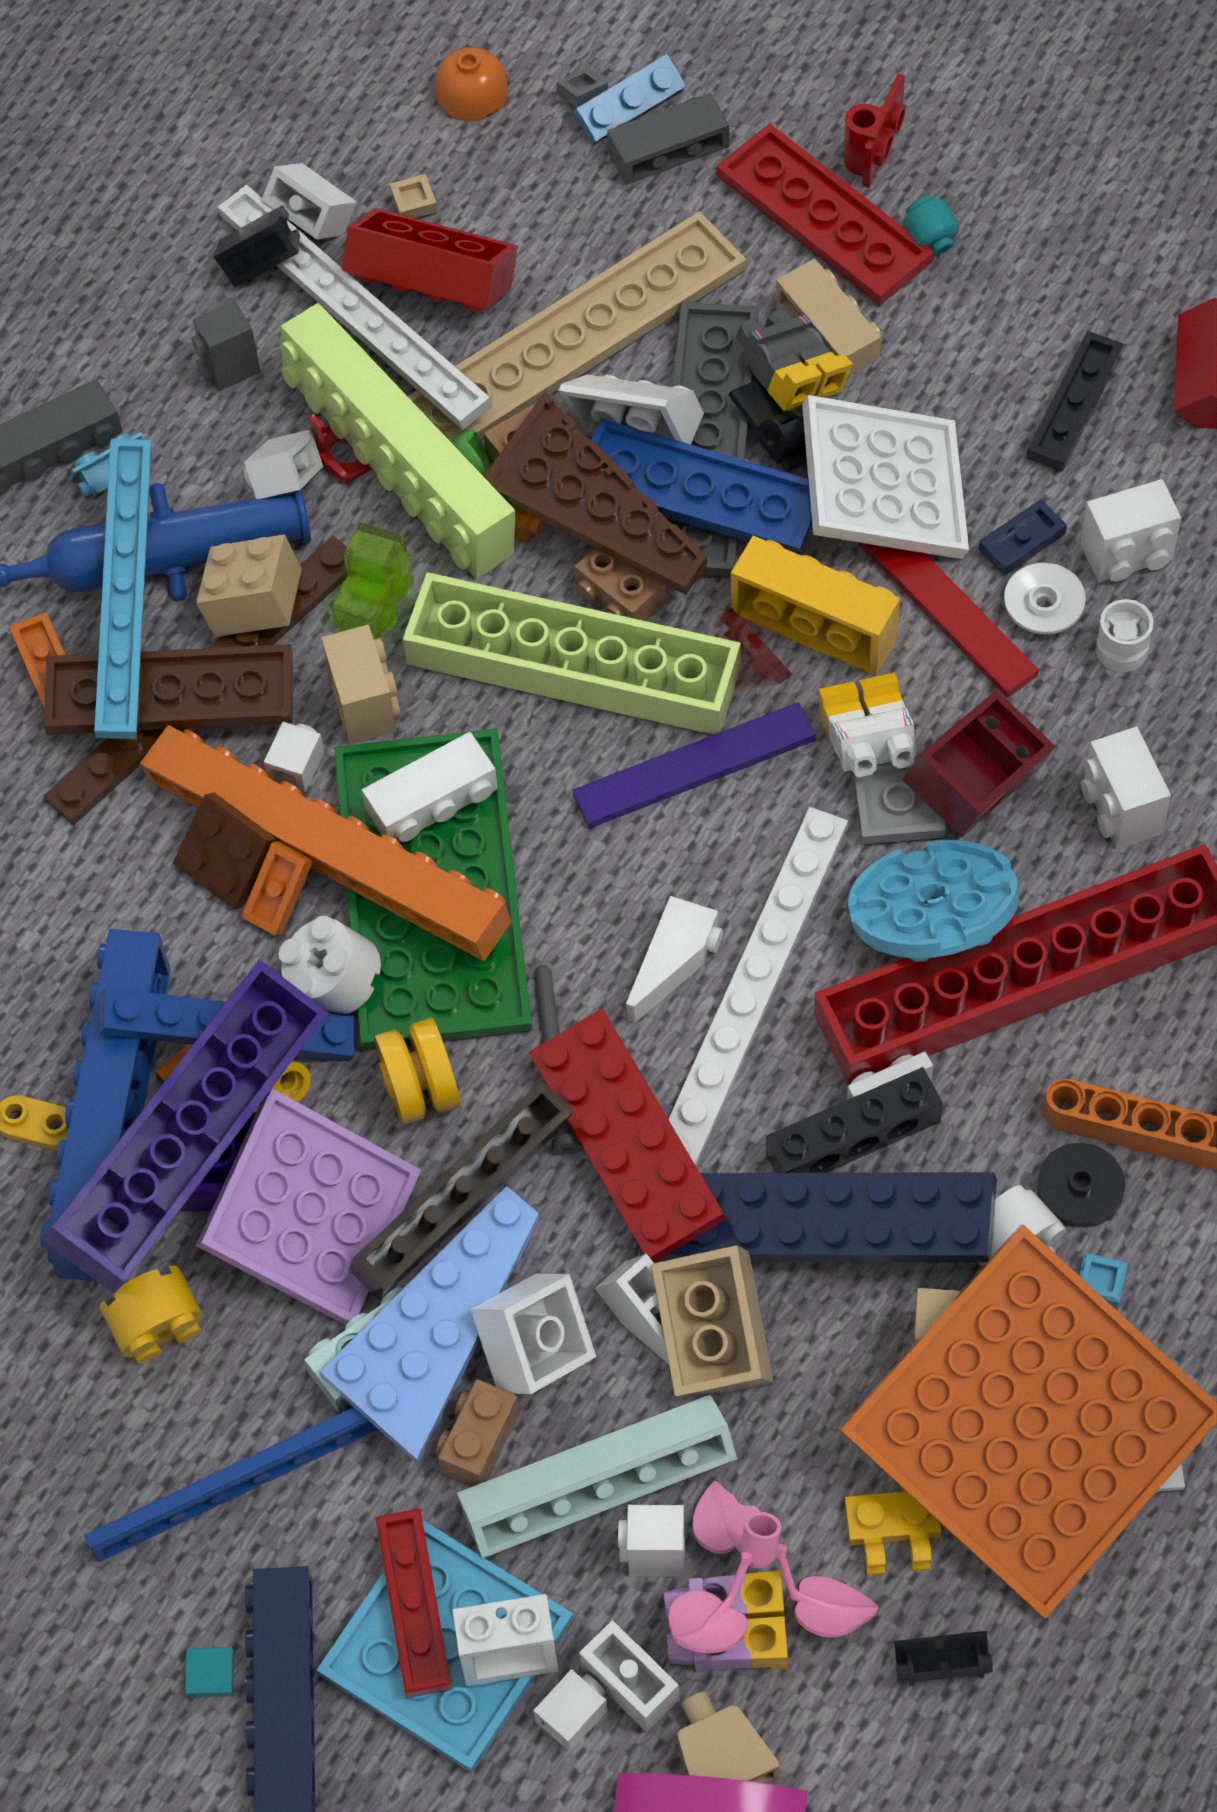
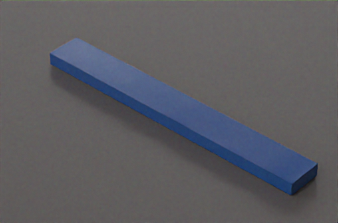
M353 1407L97 1528L84 1536L96 1561L99 1560L101 1562L379 1429Z

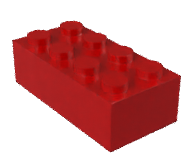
M374 208L348 226L342 271L354 274L355 279L363 282H375L378 280L389 283L390 287L397 291L410 292L415 290L426 293V297L434 301L452 300L462 303V307L465 309L483 311L487 310L510 291L518 245Z

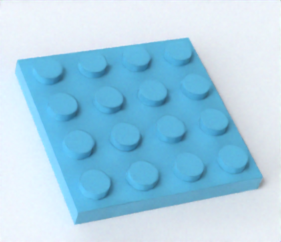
M423 1520L452 1690L406 1699L385 1572L377 1580L316 1671L326 1681L465 1770L473 1773L536 1675L466 1687L458 1652L452 1609L542 1594ZM547 1597L554 1645L556 1647L573 1621L574 1615ZM503 1609L496 1612V1617L499 1619H503L507 1615V1612Z

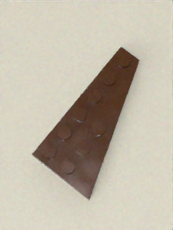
M546 392L542 394L484 475V478L509 504L687 595L707 565V556L676 524H671L658 511V506L634 486V482L594 441L591 442L578 429L577 423L568 414L565 415Z

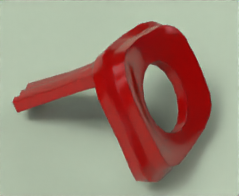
M314 414L309 416L311 430L322 464L336 479L347 483L372 469L369 464L364 465L358 459L351 463L337 462L330 454L331 448L336 442L345 439H339L331 430L330 425L325 427V424Z

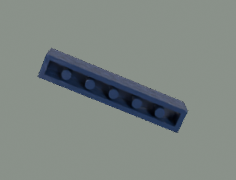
M308 1566L253 1569V1584L245 1585L246 1612H253V1629L245 1631L246 1657L253 1658V1675H246L245 1691L247 1704L254 1703V1721H246V1746L248 1750L254 1749V1767L246 1768L247 1796H254V1812H316L312 1576Z

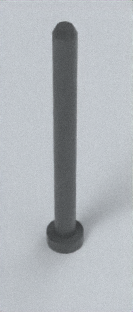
M540 965L536 968L534 975L545 1043L560 1034L551 970L546 965ZM567 1121L566 1125L557 1133V1136L551 1140L552 1153L556 1156L582 1151V1144Z

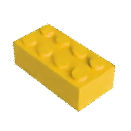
M752 536L731 571V614L877 676L898 639L900 597L895 596L884 587H874L857 580L849 572H838L824 566L811 556H801L786 550L773 540L765 541Z

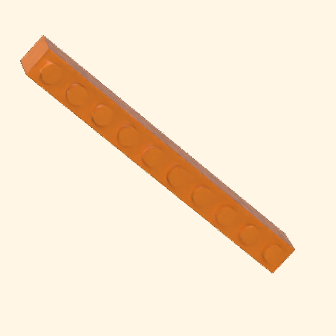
M168 725L140 762L148 779L159 787L199 808L205 794L215 792L276 838L275 842L281 841L313 859L310 868L482 961H485L512 922L505 906L506 901L497 892L489 888H485L484 891L472 886L471 882L461 873L455 870H450L449 873L438 868L437 864L427 855L421 852H416L415 855L404 850L403 846L393 837L387 834H382L381 837L370 832L369 828L359 819L353 816H349L347 819L336 814V811L325 801L318 798L314 801L307 799L291 783L282 781L279 784L273 781L257 765L250 763L248 766L239 763L236 757L228 750L220 746L213 749L205 745L204 741L197 734L188 729H184L181 732Z

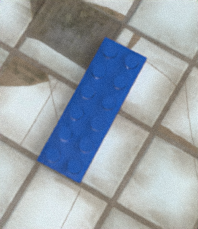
M602 418L600 419L591 442L594 441L634 482V486L658 506V511L664 517L747 542L750 541L752 536L765 541L773 540L784 549L801 555L813 526L809 479Z

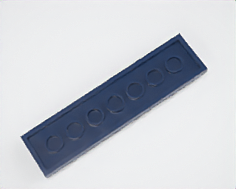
M994 1172L701 1173L727 1220L659 1261L677 1259L737 1245L749 1251L751 1261L987 1262L991 1258L997 1178ZM642 1249L640 1251V1255H644Z

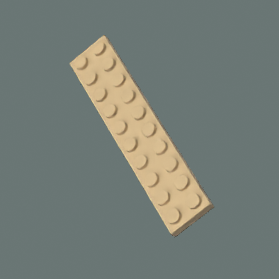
M699 211L457 364L455 367L487 394L492 403V407L464 430L458 427L418 390L407 397L450 442L457 435L471 429L477 432L481 440L484 438V432L536 403L544 392L551 395L559 390L562 383L576 379L679 313L681 302L694 303L746 270L747 259Z

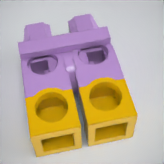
M781 1570L745 1574L735 1602L730 1608L744 1614L748 1623L743 1639L733 1648L719 1653H699L680 1646L675 1640H672L671 1634L667 1635L669 1664L695 1665L696 1672L770 1667V1670L789 1669ZM735 1575L712 1577L704 1580L702 1578L688 1579L689 1588H679L664 1592L666 1620L668 1621L669 1609L675 1599L689 1591L710 1592L723 1602L729 1593Z

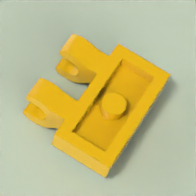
M904 1491L845 1497L850 1546H864L867 1576L885 1574L886 1559L883 1543L909 1541L912 1571L931 1570L930 1562H932L929 1539L941 1538V1526L908 1493Z

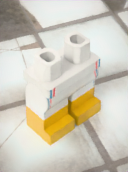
M895 672L859 680L861 703L854 681L818 689L821 719L838 758H840L844 772L852 770L859 778L872 775L877 770L876 765L892 762V765L898 769L910 767L914 764V757L916 756L914 724L902 700Z

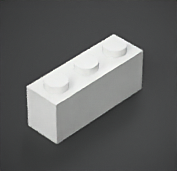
M468 732L361 790L365 810L381 835L387 834L398 842H406L416 837L422 829L429 825L450 819L457 810L468 804L484 801L498 787L495 767L472 733Z

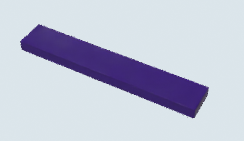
M797 702L572 789L573 797L590 829L816 741V733L800 703Z

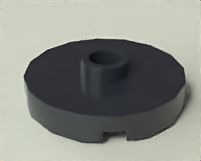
M1087 1143L1066 1144L1052 1151L1041 1164L1037 1179V1191L1040 1200L1064 1225L1071 1227L1073 1225L1085 1226L1084 1228L1096 1227L1111 1219L1120 1208L1125 1190V1180L1122 1168L1114 1156L1099 1146ZM1083 1178L1088 1181L1089 1185L1079 1187L1074 1183V1180Z

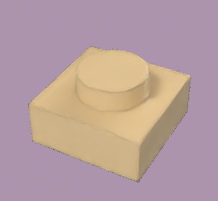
M426 174L389 184L390 193L398 214L418 218L437 212V203Z

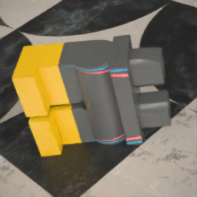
M782 308L773 311L767 317L764 325L765 328H762L754 318L743 321L739 326L736 338L744 347L740 361L746 368L750 367L755 377L785 412L802 404L807 395L826 398L842 392L853 363L845 354L835 356L824 344L820 333L810 327L811 321L805 314L792 318Z

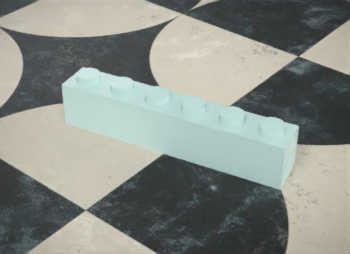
M708 1395L457 1492L470 1533L481 1557L485 1558L736 1460L737 1457L728 1424L712 1396Z

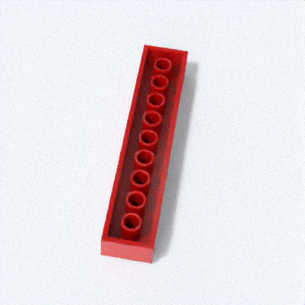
M1206 844L1014 916L985 945L975 946L951 955L930 958L922 962L904 958L815 992L814 1016L847 1085H850L857 1076L865 1072L872 1071L875 1074L890 1067L891 1063L901 1056L907 1054L916 1056L922 1052H926L928 1056L1216 945L1217 864Z

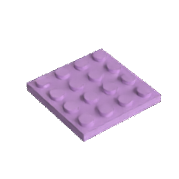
M272 1088L259 1105L196 1246L334 1320L347 1325L352 1318L360 1313L369 1292L349 1271L351 1262L364 1247L404 1211L421 1169Z

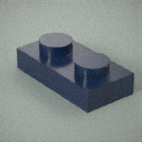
M1040 499L981 539L978 550L1005 576L1065 535L1067 524Z

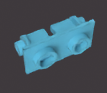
M139 432L130 437L128 433H125L115 439L141 440L142 434ZM110 449L97 456L94 452H90L74 462L75 468L71 471L70 479L74 481L80 477L82 482L78 483L77 486L84 498L92 495L94 498L108 490Z

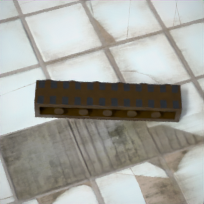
M541 1081L353 1258L349 1271L381 1301L386 1294L399 1284L566 1125L572 1114L571 1109Z

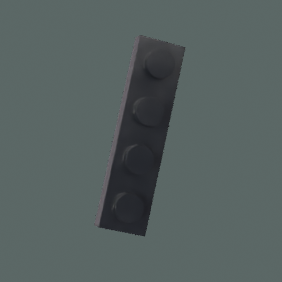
M1090 331L1086 332L1027 449V459L1062 472L1064 471L1122 355L1123 343Z

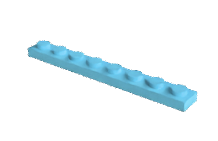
M111 439L95 738L137 739L152 452L151 440Z

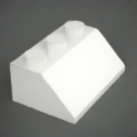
M587 374L562 383L558 390L574 421L577 423L578 429L584 435L593 437L602 418L691 445L704 414L694 391L683 386L667 387L655 385L645 380L634 382L621 380L611 375L601 377Z

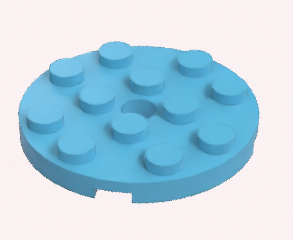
M962 840L925 842L926 849L904 855L901 849L891 852L866 868L853 884L848 899L853 928L860 939L875 951L910 958L916 962L951 955L975 946L985 945L1009 923L1019 904L1018 880L1011 869L1010 861L1005 856L988 846Z

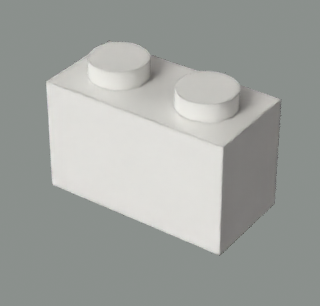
M303 163L274 167L262 197V201L273 209L283 205L289 213V220L315 239L341 236L346 231L357 201Z
M312 430L268 439L244 462V477L248 487L253 488L256 499L300 490L323 467Z
M628 1505V1519L619 1520L618 1548H620V1562H628L629 1576L684 1577V1505Z
M613 1620L579 1652L581 1668L604 1688L606 1693L646 1732L680 1700L679 1684Z

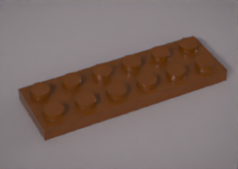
M291 644L141 651L137 731L162 730L168 725L175 729L282 724V722L293 723V651ZM99 654L47 656L44 728L47 735L95 733Z

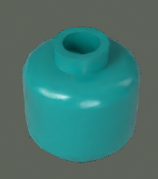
M929 195L916 200L906 208L905 212L907 215L903 219V227L918 245L928 246L934 251V256L947 252L954 246L952 240L959 232V224L945 200L933 199Z

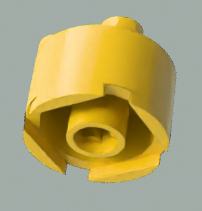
M169 1266L172 1274L161 1276L159 1270L155 1269L124 1283L113 1294L116 1299L108 1306L105 1300H103L99 1306L122 1355L127 1358L135 1357L138 1364H143L159 1356L162 1353L160 1345L174 1338L181 1344L202 1332L199 1322L203 1318V1313L178 1266Z

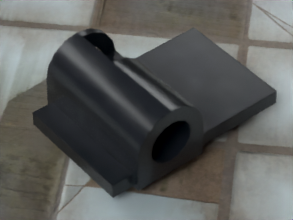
M758 379L730 391L728 396L756 431V438L777 465L781 464L786 472H789L807 464L802 404L784 412Z

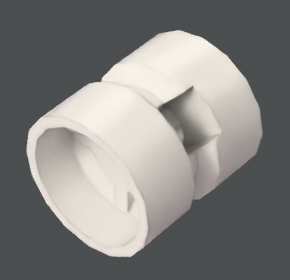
M1122 599L1107 605L1101 613L1096 654L1105 667L1117 672H1129L1142 666L1147 659L1154 620L1151 612L1145 605L1136 600Z

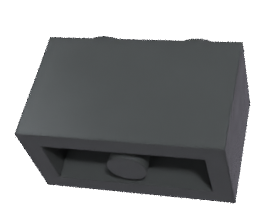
M236 301L193 319L196 336L191 337V340L200 358L196 360L198 369L206 382L212 380L218 391H221L261 373L252 328Z

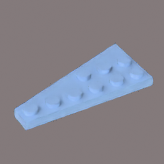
M507 1186L320 1371L321 1378L417 1465L425 1452V1446L434 1428H437L443 1416V1410L454 1388H457L480 1341L470 1309L504 1291V1287L514 1267L518 1265L539 1222V1213Z

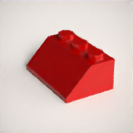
M1215 297L1178 315L1174 412L1196 428L1217 429V298Z

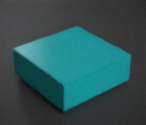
M233 1647L187 1648L185 1685L187 1698L233 1696Z

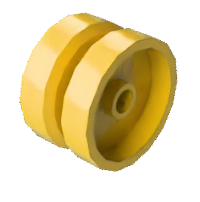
M432 1017L411 1023L409 1037L413 1048L412 1052L408 1051L402 1034L395 1029L374 1035L380 1059L378 1065L390 1101L393 1100L403 1126L424 1119L426 1114L422 1095L424 1090L427 1092L432 1107L440 1114L461 1107L459 1092L449 1058L437 1025Z

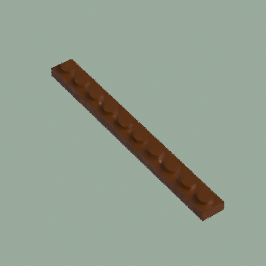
M332 536L300 565L302 572L289 626L220 636L208 648L274 645L362 565L361 557L336 537ZM165 729L137 731V739L107 738L43 795L45 802L74 826L140 766L142 759Z

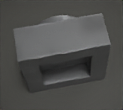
M588 67L556 81L558 95L576 108L609 89L608 82Z

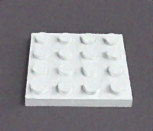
M807 395L802 403L813 535L963 559L969 551L955 420Z

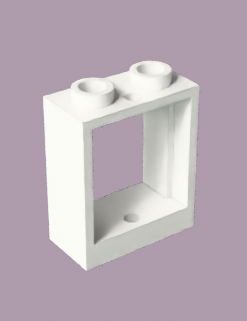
M547 1594L452 1609L458 1652L466 1687L559 1671ZM500 1609L507 1612L506 1617L503 1619L496 1617V1612Z

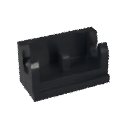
M283 205L219 240L214 259L234 288L299 253L298 243L300 234L298 229L290 230L287 224L289 213Z

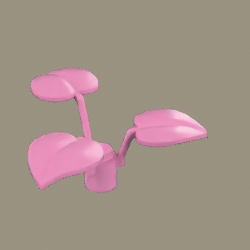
M714 1481L706 1489L695 1508L692 1532L696 1541L710 1552L724 1554L736 1548L741 1554L740 1564L729 1593L723 1602L710 1592H686L672 1603L669 1609L668 1625L672 1640H675L677 1644L691 1651L719 1653L733 1648L743 1639L747 1629L748 1621L745 1615L730 1608L735 1602L748 1566L753 1568L767 1567L775 1558H778L790 1599L798 1602L794 1612L795 1618L802 1627L813 1634L829 1638L847 1635L873 1618L879 1606L854 1588L824 1576L804 1578L800 1582L799 1590H797L786 1558L787 1546L779 1544L782 1528L779 1519L770 1513L761 1512L755 1506L739 1504L733 1494L717 1481Z

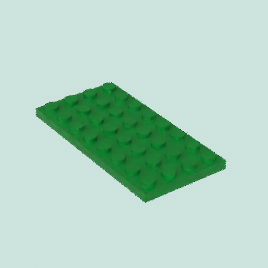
M498 728L469 731L495 767L498 789L494 790L484 801L479 803L472 802L457 810L450 819L444 822H435L422 829L413 839L406 842L400 841L399 843L403 846L404 850L413 855L416 852L427 855L437 864L438 868L447 873L450 870L461 873L471 882L472 886L484 891L485 888H489L497 892L505 899V906L512 922L485 961H482L347 888L350 927L376 946L381 960L380 974L375 973L370 985L374 987V990L369 999L358 1008L362 1050L376 1049L374 1035L393 1029L402 1034L406 1045H411L409 1037L411 1023L430 1017L434 1019L442 1041L532 1031ZM468 732L334 747L340 816L345 819L349 816L359 819L369 828L370 832L381 837V833L365 810L361 789Z

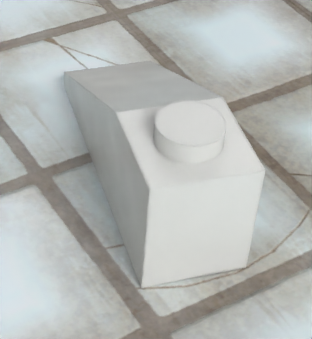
M670 896L626 1002L627 1021L636 1023L704 965L709 951L717 952L723 936V929L718 927L717 910Z
M647 1254L623 1262L595 1290L618 1320L669 1365L651 1266L654 1263Z

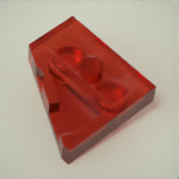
M732 607L720 617L729 628L724 633L725 637L728 640L740 642L741 651L745 647L754 657L749 663L764 680L772 675L780 684L792 675L788 668Z

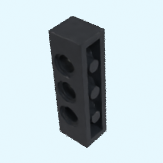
M921 1067L766 1135V1156L775 1173H827L940 1123L943 1102L924 1067Z

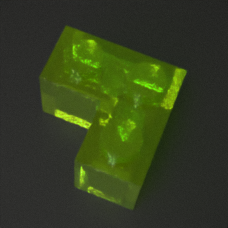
M359 522L344 552L348 576L332 606V613L336 628L346 631L369 624L373 639L382 637L385 629L389 631L393 629L398 616V608L396 606L400 598H407L412 590L414 576L410 575L409 569L411 555L407 553L404 535Z

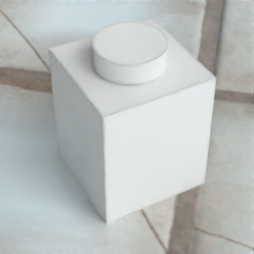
M282 722L264 760L265 771L270 779L279 784L282 781H287L300 791L306 793L324 754L321 734L304 724H297L295 726Z
M571 1669L533 1710L535 1722L571 1752L607 1712L606 1699L603 1697L606 1691L590 1675L585 1674L581 1678Z

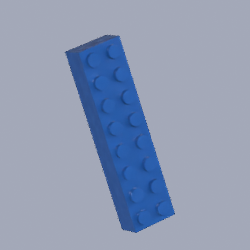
M109 929L106 944H100L98 949L97 967L101 971L99 981L93 982L90 988L89 1004L93 1008L91 1020L84 1021L82 1027L81 1043L82 1046H85L83 1059L77 1060L74 1066L73 1082L77 1086L75 1099H69L65 1112L66 1125H69L67 1138L60 1140L57 1150V1163L61 1165L58 1180L53 1179L50 1184L49 1205L53 1207L50 1220H44L40 1235L41 1246L45 1247L48 1253V1262L53 1264L58 1278L97 1282L42 1239L144 1109L157 1044L155 1040L99 1034L100 993L105 987L166 995L171 968L160 933Z

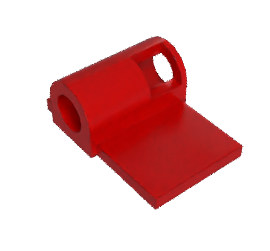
M899 73L882 108L871 104H858L851 107L845 115L843 162L850 172L863 176V186L870 188L879 166H882L887 160L894 140V134L899 133L906 111V105L903 104L905 75Z

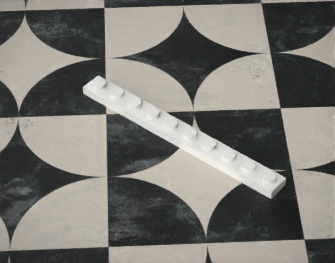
M245 185L218 206L221 217L236 230L274 210L263 202L262 198L248 185ZM287 220L291 231L297 229ZM299 231V253L276 265L462 430L492 407L490 397L351 275L342 271V268Z
M809 807L671 1112L669 1121L696 1167L848 828V820Z

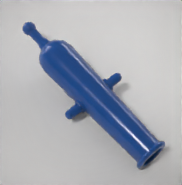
M154 483L150 486L149 494L153 512H150V516H148L145 577L163 573V576L167 575L171 596L176 601H182L187 596L183 572L187 571L186 567L206 563L211 546L284 534L289 543L302 540L304 544L308 545L311 542L310 526L301 489L292 493L262 499L255 498L174 512L173 508L169 509L164 486L160 483ZM106 523L72 528L59 533L49 543L45 555L30 562L11 566L0 564V588L9 586L13 581L28 578H51L60 588L70 592H86L102 588Z

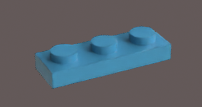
M665 54L576 108L573 114L588 139L595 143L607 135V130L615 128L621 123H628L679 92L686 85L669 56Z

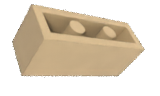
M815 258L776 279L777 303L792 318L805 314L811 321L810 327L820 333L824 344L835 356L845 354L853 363L849 375L880 358L883 338L878 326L872 321H867L861 314L856 300L851 295H845L839 288L834 274L829 269L824 270Z

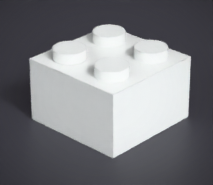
M1163 479L1087 501L1080 544L1098 582L1108 579L1114 582L1121 581L1129 577L1134 571L1144 568L1158 570L1173 560L1181 516Z
M1136 726L1091 741L1088 759L1084 761L1085 777L1081 781V789L1088 804L1095 803L1099 812L1097 822L1103 837H1111L1116 849L1163 834L1171 794L1138 727Z
M536 1273L470 1309L495 1386L507 1392L532 1394L596 1358L570 1274Z

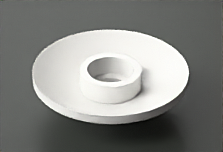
M1035 563L1021 568L1009 579L1004 593V604L1010 618L1021 628L1037 634H1055L1073 626L1080 619L1086 601L1085 590L1078 577L1070 570L1052 563ZM1041 601H1046L1051 606L1040 607L1037 605V603Z

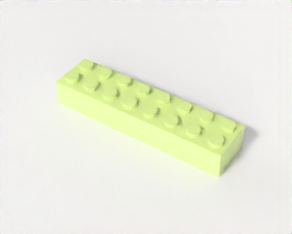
M319 303L280 326V351L283 361L281 373L284 380L290 387H297L313 412L321 413L328 420L333 433L339 439L344 438L353 447L354 454L362 464L370 465L377 473L382 486L388 491L393 490L398 495L408 514L412 517L417 516L426 525L430 537L436 543H442L450 551L453 561L460 569H467L477 580L514 554L515 509Z
M426 572L403 637L406 665L711 735L722 731L741 669L740 642Z

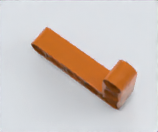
M1062 1078L1056 1080L1049 1085L1046 1091L1043 1115L1046 1122L1053 1128L1217 1170V1116L1072 1079ZM1060 1100L1067 1101L1074 1107L1069 1110H1062L1054 1103ZM1107 1111L1112 1113L1116 1119L1105 1121L1097 1113ZM1151 1122L1159 1130L1149 1132L1142 1129L1139 1124ZM1194 1133L1202 1141L1192 1143L1187 1141L1182 1135Z

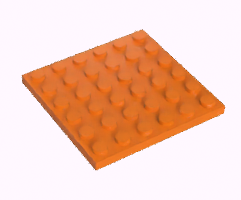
M1020 1225L838 1430L1035 1612L1046 1619L1217 1423V1402L1025 1225Z

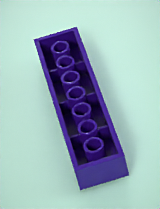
M259 959L42 1240L115 1294L127 1281L329 1012Z

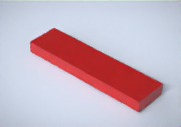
M421 1509L375 1517L406 1699L452 1690Z

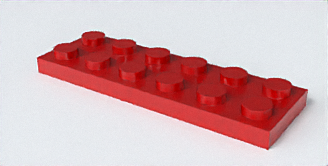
M771 123L716 166V176L879 305L883 304L934 260V251L928 246L918 245L904 227Z
M603 1008L529 1052L548 1087L571 1109L572 1114L568 1122L642 1251L650 1257L653 1263L727 1220V1217Z

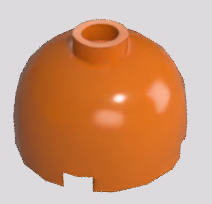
M463 47L452 51L442 60L435 73V99L438 105L446 111V114L452 118L462 121L486 119L487 115L502 109L508 98V77L500 60L485 49Z

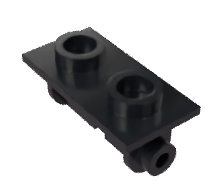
M987 1631L894 1641L898 1683L908 1682L909 1686H914V1682L973 1675L984 1678V1674L993 1672L992 1657L988 1651Z

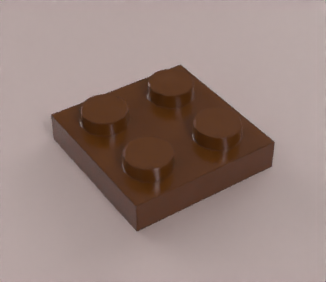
M215 792L205 794L173 864L232 909H238L246 902L271 842H275L276 838Z

